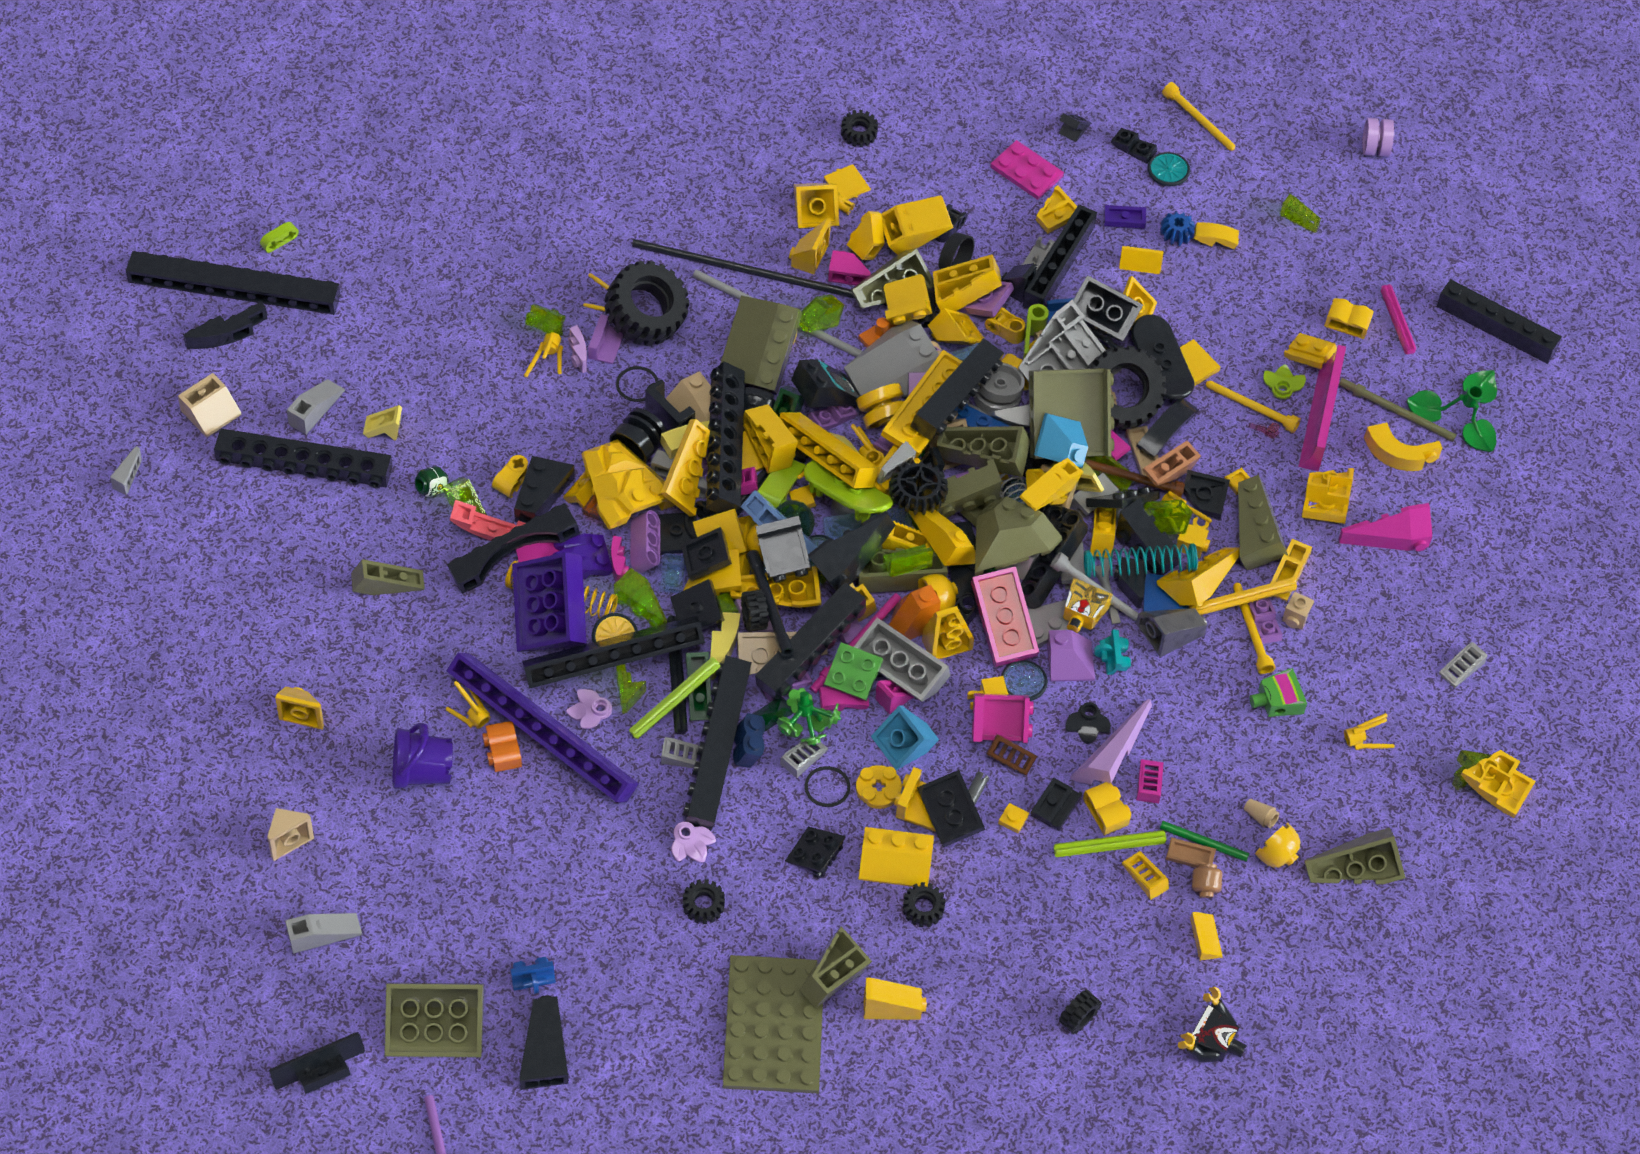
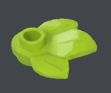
M1284 364L1275 373L1265 370L1263 380L1267 386L1272 388V393L1275 397L1288 399L1292 396L1293 392L1300 391L1304 387L1306 376H1293L1288 366Z

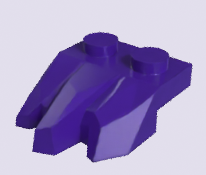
M583 533L563 543L553 544L555 549L559 551L552 555L567 552L582 556L584 580L589 575L607 576L613 572L604 535Z

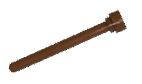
M1085 459L1084 461L1093 470L1167 491V493L1171 491L1178 497H1181L1184 491L1185 483L1177 480L1155 486L1148 476L1090 459Z

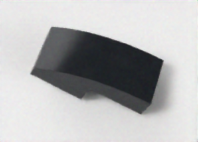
M1121 128L1111 140V144L1146 164L1158 151L1157 145L1140 140L1139 133Z

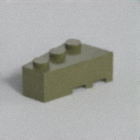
M841 926L828 941L800 991L816 1008L859 977L871 964L872 960Z

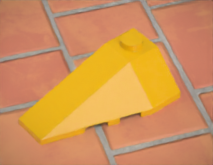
M955 606L935 612L923 629L922 642L927 652L938 659H943L973 650L974 637L958 607Z

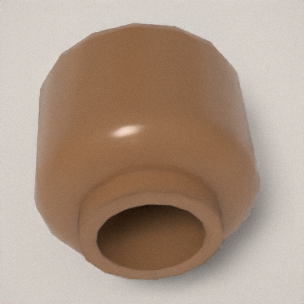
M1202 863L1193 870L1192 889L1200 893L1199 897L1213 898L1214 894L1221 892L1223 874L1217 868V865Z

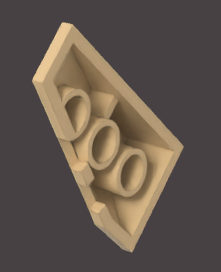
M699 371L681 380L666 397V400L678 412H682L690 406L695 411V419L699 422L710 421L709 407L711 396L709 392L711 385Z

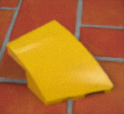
M1348 468L1347 472L1336 473L1334 470L1309 473L1302 518L1345 524L1355 468ZM1309 501H1310V502L1317 503V504H1315V505L1308 506V505H1309Z
M739 549L729 550L731 565L694 581H691L689 578L683 591L707 579L713 582L717 597H720V592L742 591Z

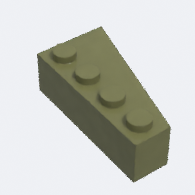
M1259 475L1238 482L1240 559L1246 570H1252L1278 560L1284 554L1288 556L1266 488Z

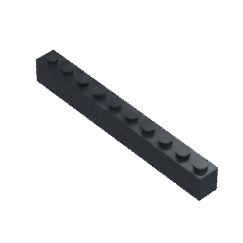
M132 251L126 268L128 283L255 303L262 301L263 304L335 315L341 296L339 283L302 278L289 274L283 275L269 271L252 270L250 268H238L206 261H194L187 258L181 259L167 255L149 254L147 252Z

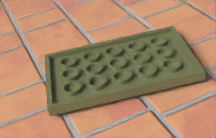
M730 955L723 1089L819 1094L823 1003L815 1008L800 991L817 960Z

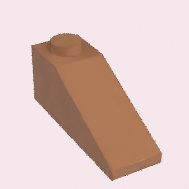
M1187 440L1144 467L1142 471L1155 486L1176 480L1186 474L1188 470H1192L1201 455Z

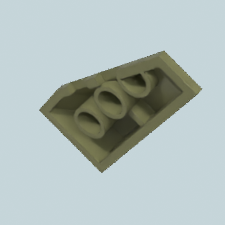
M909 249L889 260L851 289V292L859 307L865 308L887 303L884 293V285L887 283L922 274L925 278L926 286L931 289L934 287V280L918 249Z
M1390 827L1365 834L1304 860L1311 883H1339L1341 879L1353 880L1354 884H1362V880H1375V884L1383 885L1406 878L1395 836Z

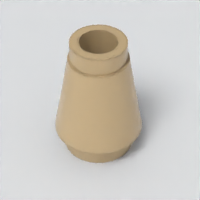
M1249 799L1244 806V810L1263 827L1272 828L1280 815L1275 807L1253 799Z

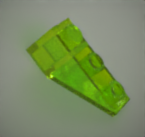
M630 568L614 584V594L618 596V603L629 606L636 616H642L647 619L652 627L667 623L666 616L649 581Z

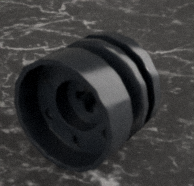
M633 408L623 420V423L609 436V440L612 442L618 439L646 463L654 454V450L661 446V434L667 432L663 423L651 412L642 408Z

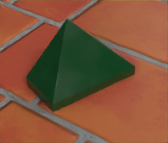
M781 696L777 701L773 700L753 714L763 716L765 731L777 724L776 722L779 717H789L794 712H792L791 706H788L786 700Z

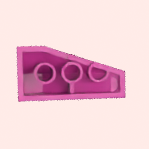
M1429 503L1407 506L1401 508V513L1389 516L1388 513L1381 515L1382 518L1371 523L1366 520L1342 528L1338 539L1339 543L1423 551L1429 547L1432 539Z

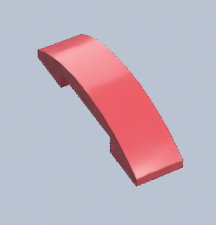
M458 500L454 501L450 521L458 527L489 541L510 532L516 526L525 524L518 521L515 525L476 512V506Z

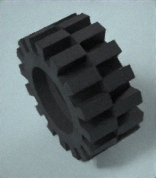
M853 110L852 114L848 112L843 117L841 123L842 139L844 141L847 140L846 143L849 145L852 142L853 147H856V144H859V147H863V144L869 146L870 142L873 143L877 138L878 121L873 114L869 116L870 112L866 111L864 114L863 110H859V113ZM861 125L866 127L867 130L858 132L853 130L852 127Z
M762 590L743 592L741 596V612L743 613L742 618L748 632L766 630L769 614L764 593Z
M699 879L696 885L691 882L689 888H685L683 908L685 915L688 914L690 920L694 918L695 923L699 924V921H703V924H707L708 920L712 923L715 922V918L719 919L725 906L724 891L722 892L720 885L716 887V882L714 881L709 884V879H705V883H701V879ZM706 895L712 899L713 903L708 908H700L695 904L696 898Z
M921 882L920 887L916 883L913 885V889L909 888L903 900V914L906 915V919L908 921L912 920L913 925L919 923V927H923L924 924H927V927H931L932 923L936 925L938 920H941L943 917L946 903L943 892L939 893L940 888L936 886L935 889H932L933 884L929 883L928 887H925V882ZM919 899H928L933 904V908L926 912L920 911L916 908L915 903Z
M1085 989L1081 991L1080 995H1076L1075 999H1072L1070 1004L1065 1007V1011L1059 1017V1022L1072 1034H1077L1089 1021H1092L1101 1008L1102 1002L1089 990Z

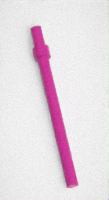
M894 593L848 645L854 647L875 619L883 620L901 600V597ZM832 663L828 668L825 667L819 673V678L810 686L809 689L816 694L820 687H823Z

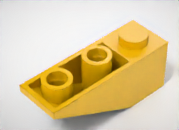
M1066 458L1055 464L1019 497L1027 506L1037 511L1072 491L1083 471L1070 459Z
M1097 507L1094 510L1090 544L1092 556H1094L1095 550L1098 549L1102 557L1104 549H1107L1111 558L1115 540L1116 508ZM1105 551L1104 557L1108 558L1107 552Z

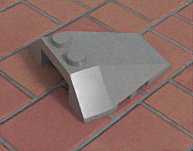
M1073 300L1055 312L1019 365L1018 369L1028 382L1029 370L1087 369L1097 356L1106 351L1083 321L1085 316ZM1123 368L1115 369V370L1111 371L1110 373H1113V376H1114L1116 373H1118V372H1119L1120 370H1122Z
M909 320L890 328L848 363L844 370L860 396L874 389L899 383L904 393L903 397H908V372H927L939 354L921 324Z

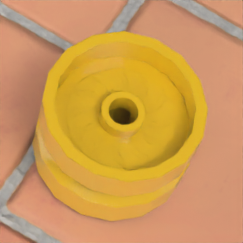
M899 383L874 389L856 399L859 410L868 412L863 417L867 429L887 425L904 401L899 400L904 395Z

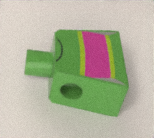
M1293 668L1261 680L1258 689L1259 693L1249 697L1251 707L1264 706L1268 717L1304 714L1307 706Z

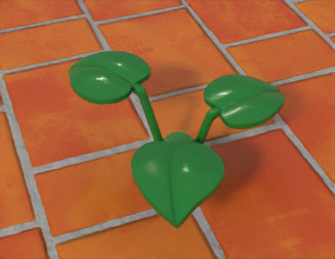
M1494 370L1479 371L1467 376L1462 384V389L1465 392L1464 395L1460 394L1458 398L1442 407L1440 397L1432 391H1419L1407 398V405L1410 411L1431 422L1440 420L1441 411H1445L1461 400L1464 406L1473 408L1472 423L1466 424L1462 430L1464 441L1470 447L1485 452H1492L1496 446L1494 427L1486 419H1480L1476 422V413L1479 408L1478 403L1492 402L1497 396Z

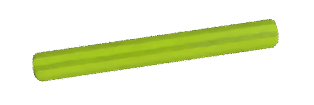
M712 657L629 729L632 736L639 739L720 668L719 662Z
M1160 830L1054 844L1053 851L1055 857L1165 844L1166 833Z

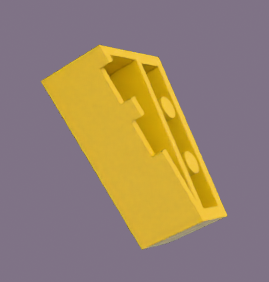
M993 254L933 271L935 298L940 311L944 308L958 311L1002 286L1000 269Z
M769 404L745 410L743 427L767 473L792 467L798 441Z

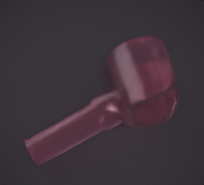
M1249 423V428L1264 432L1271 439H1274L1280 433L1278 431L1280 426L1277 423H1271L1268 427Z

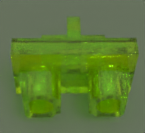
M532 304L530 312L526 314L525 323L546 333L554 332L563 336L562 326L566 316L560 314L558 310H550L540 305Z

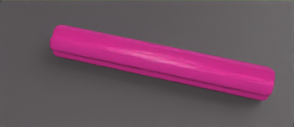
M1390 284L1383 285L1381 293L1403 350L1407 355L1415 353L1416 346L1393 287Z

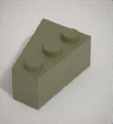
M994 459L988 460V465L976 470L975 467L969 468V473L959 478L956 475L947 478L948 494L946 495V500L941 504L940 509L935 508V510L944 517H950L956 512L963 510L971 511L977 506L988 505L999 500L1002 480Z

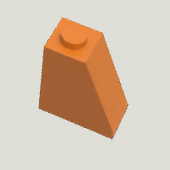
M931 584L904 596L896 604L889 626L910 640L921 636L924 627L935 612L940 611L941 601Z

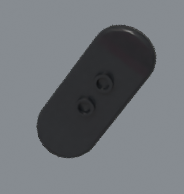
M1153 314L1139 317L1132 326L1131 337L1135 349L1147 351L1146 355L1149 357L1153 355L1156 358L1154 362L1157 366L1161 365L1163 369L1161 372L1162 377L1165 376L1167 382L1164 384V388L1167 391L1163 400H1178L1188 397L1194 390L1195 382L1170 324L1162 317Z

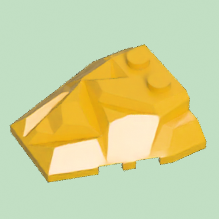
M618 439L582 452L581 455L587 477L591 478L593 484L591 491L597 498V512L609 530L626 524L635 512L657 504L661 511L675 506L660 494L665 480Z

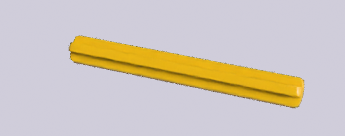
M1288 578L1209 599L1195 609L1199 614L1204 615L1291 592L1297 589V584L1294 578Z

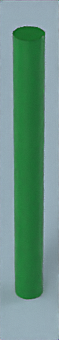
M1162 821L1160 829L1203 846L1215 848L1216 851L1247 862L1250 854L1166 821Z

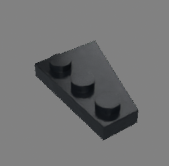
M1150 486L1137 487L1138 490L1131 489L1125 490L1123 493L1086 498V507L1123 509L1139 498L1143 503L1160 499L1159 490H1151Z

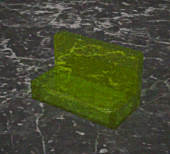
M1183 500L1146 502L1144 506L1146 513L1149 516L1153 515L1156 519L1153 523L1161 533L1164 531L1167 535L1186 533L1193 512Z
M925 544L883 555V563L890 578L932 567L933 550L931 547L926 548Z

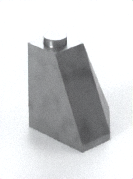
M1195 608L1143 611L1138 613L1136 625L1157 654L1162 657L1204 636L1207 621Z

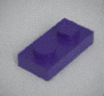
M1105 205L1104 226L1145 229L1146 207Z

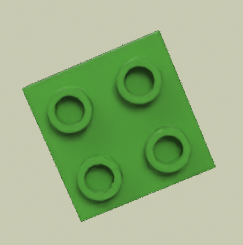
M841 642L824 685L867 701L883 658Z

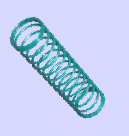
M1191 543L1187 550L1186 545L1182 544L1179 551L1178 547L1174 544L1171 552L1167 545L1163 547V551L1157 545L1154 549V554L1150 546L1146 548L1145 553L1143 548L1139 547L1137 554L1134 548L1131 547L1128 555L1124 548L1120 550L1119 555L1114 548L1111 552V558L1107 549H1104L1102 557L1098 549L1095 550L1094 557L1090 550H1085V575L1090 578L1093 568V577H1096L1095 559L1098 552L1102 577H1104V555L1106 551L1110 564V576L1112 577L1114 550L1118 560L1119 576H1121V555L1123 550L1127 561V572L1130 575L1131 549L1135 557L1136 574H1139L1138 556L1140 549L1143 554L1145 574H1147L1148 548L1151 551L1153 572L1155 574L1157 547L1161 556L1162 573L1164 574L1165 572L1164 552L1166 547L1170 557V570L1173 573L1172 558L1174 546L1178 553L1179 571L1182 572L1181 552L1183 546L1187 555L1188 571L1190 572V568L1192 571H1196L1198 566L1196 545Z

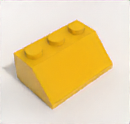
M865 827L858 880L911 887L916 883L920 887L921 882H925V887H928L934 835Z

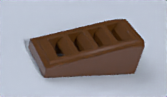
M997 733L986 752L987 755L1026 776L1037 758V755ZM1001 741L1004 744L999 754H996L994 752ZM1008 746L1012 747V749L1008 757L1005 759L1003 758V755L1007 750ZM1017 750L1020 751L1015 763H1012L1011 760ZM1024 755L1029 756L1023 768L1019 767Z

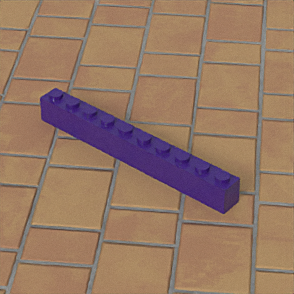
M457 653L446 670L450 675L615 802H627L639 785L637 781L469 653Z

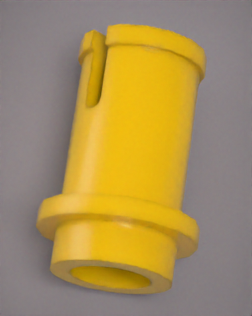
M838 192V208L849 215L851 213L850 210L854 209L855 203L843 198Z

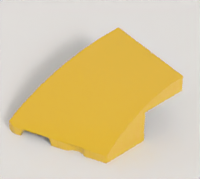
M1502 750L1492 754L1489 758H1484L1471 768L1464 769L1461 773L1463 779L1478 794L1512 818H1515L1536 782L1517 771L1516 768L1521 761Z

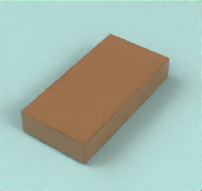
M1171 837L1166 860L1197 868L1202 863L1213 864L1216 849Z

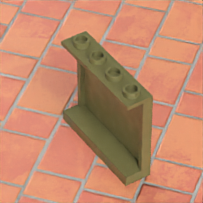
M1110 369L1029 370L1030 458L1043 459L1042 457L1035 456L1034 452L1045 413L1081 422L1088 444L1086 456L1111 457V451H1114V439L1111 438V430L1114 429V418L1111 417V408L1114 406L1111 386H1113L1114 377L1113 373H1110Z

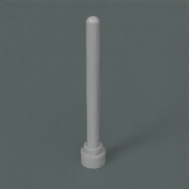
M1062 552L1058 553L1053 559L1051 567L1056 571L1067 572L1080 581L1107 591L1073 567L1068 557ZM1112 595L1111 605L1137 622L1138 612Z

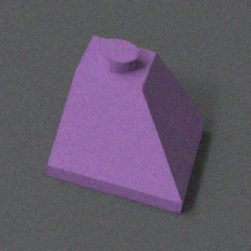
M1049 630L1047 651L1050 682L1095 681L1091 641L1073 630Z

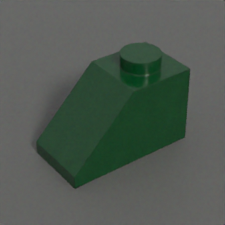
M789 385L781 387L773 411L778 417H780L781 412H800L805 400L796 388Z

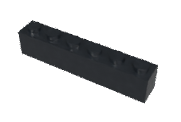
M1078 204L1026 288L1023 307L1029 309L1034 304H1042L1046 307L1047 301L1051 300L1094 230L1097 217L1096 211Z
M1451 279L1440 293L1436 307L1546 364L1550 362L1559 347L1562 336Z
M983 338L916 413L910 427L930 441L936 435L941 436L947 428L946 424L948 422L953 423L958 416V410L963 411L970 402L969 398H975L979 393L981 384L986 385L992 377L991 373L993 371L995 373L998 372L1003 364L1001 359L1004 352Z
M845 582L790 639L794 653L791 656L783 657L780 651H778L755 675L756 685L776 701L781 696L787 695L796 680H801L805 676L807 669L820 660L821 654L826 649H831L841 633L845 634L850 629L851 623L856 618L863 616L866 611L865 597Z

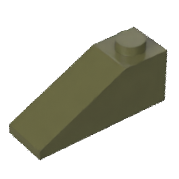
M362 559L351 572L352 591L356 593L382 595L425 589L423 570Z

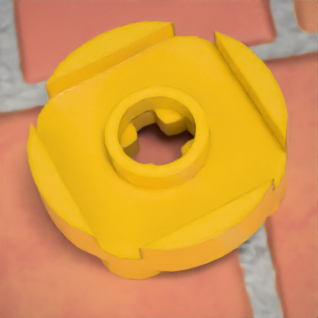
M875 765L863 768L856 781L858 798L866 803L867 806L875 809H884L893 805L898 792L901 793L902 790L901 779L893 767ZM876 783H881L885 787H882V791H877V788L872 786L876 785Z

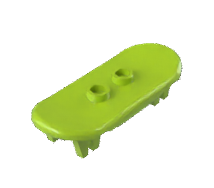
M815 460L807 463L804 468V477L809 482L811 493L816 492L818 497L825 494L841 505L854 509L855 519L857 521L862 519L861 523L868 520L871 513L878 515L893 506V500L889 495L875 487L853 488Z

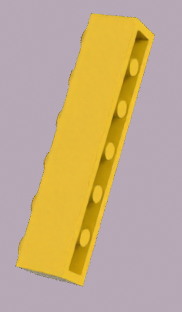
M780 413L779 418L798 441L796 448L851 487H874L879 467L802 413Z

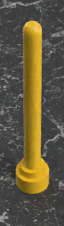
M1170 82L1164 87L1162 94L1167 99L1175 100L1228 150L1233 151L1235 149V144L1180 94L1179 87L1174 82Z
M1213 381L1206 382L1208 389L1282 423L1283 427L1286 428L1285 430L1293 434L1301 422V418L1295 415L1285 416Z
M1240 583L1233 585L1235 593L1243 591ZM1248 603L1239 605L1258 656L1257 670L1259 674L1272 673L1276 668L1274 661L1269 655H1266Z

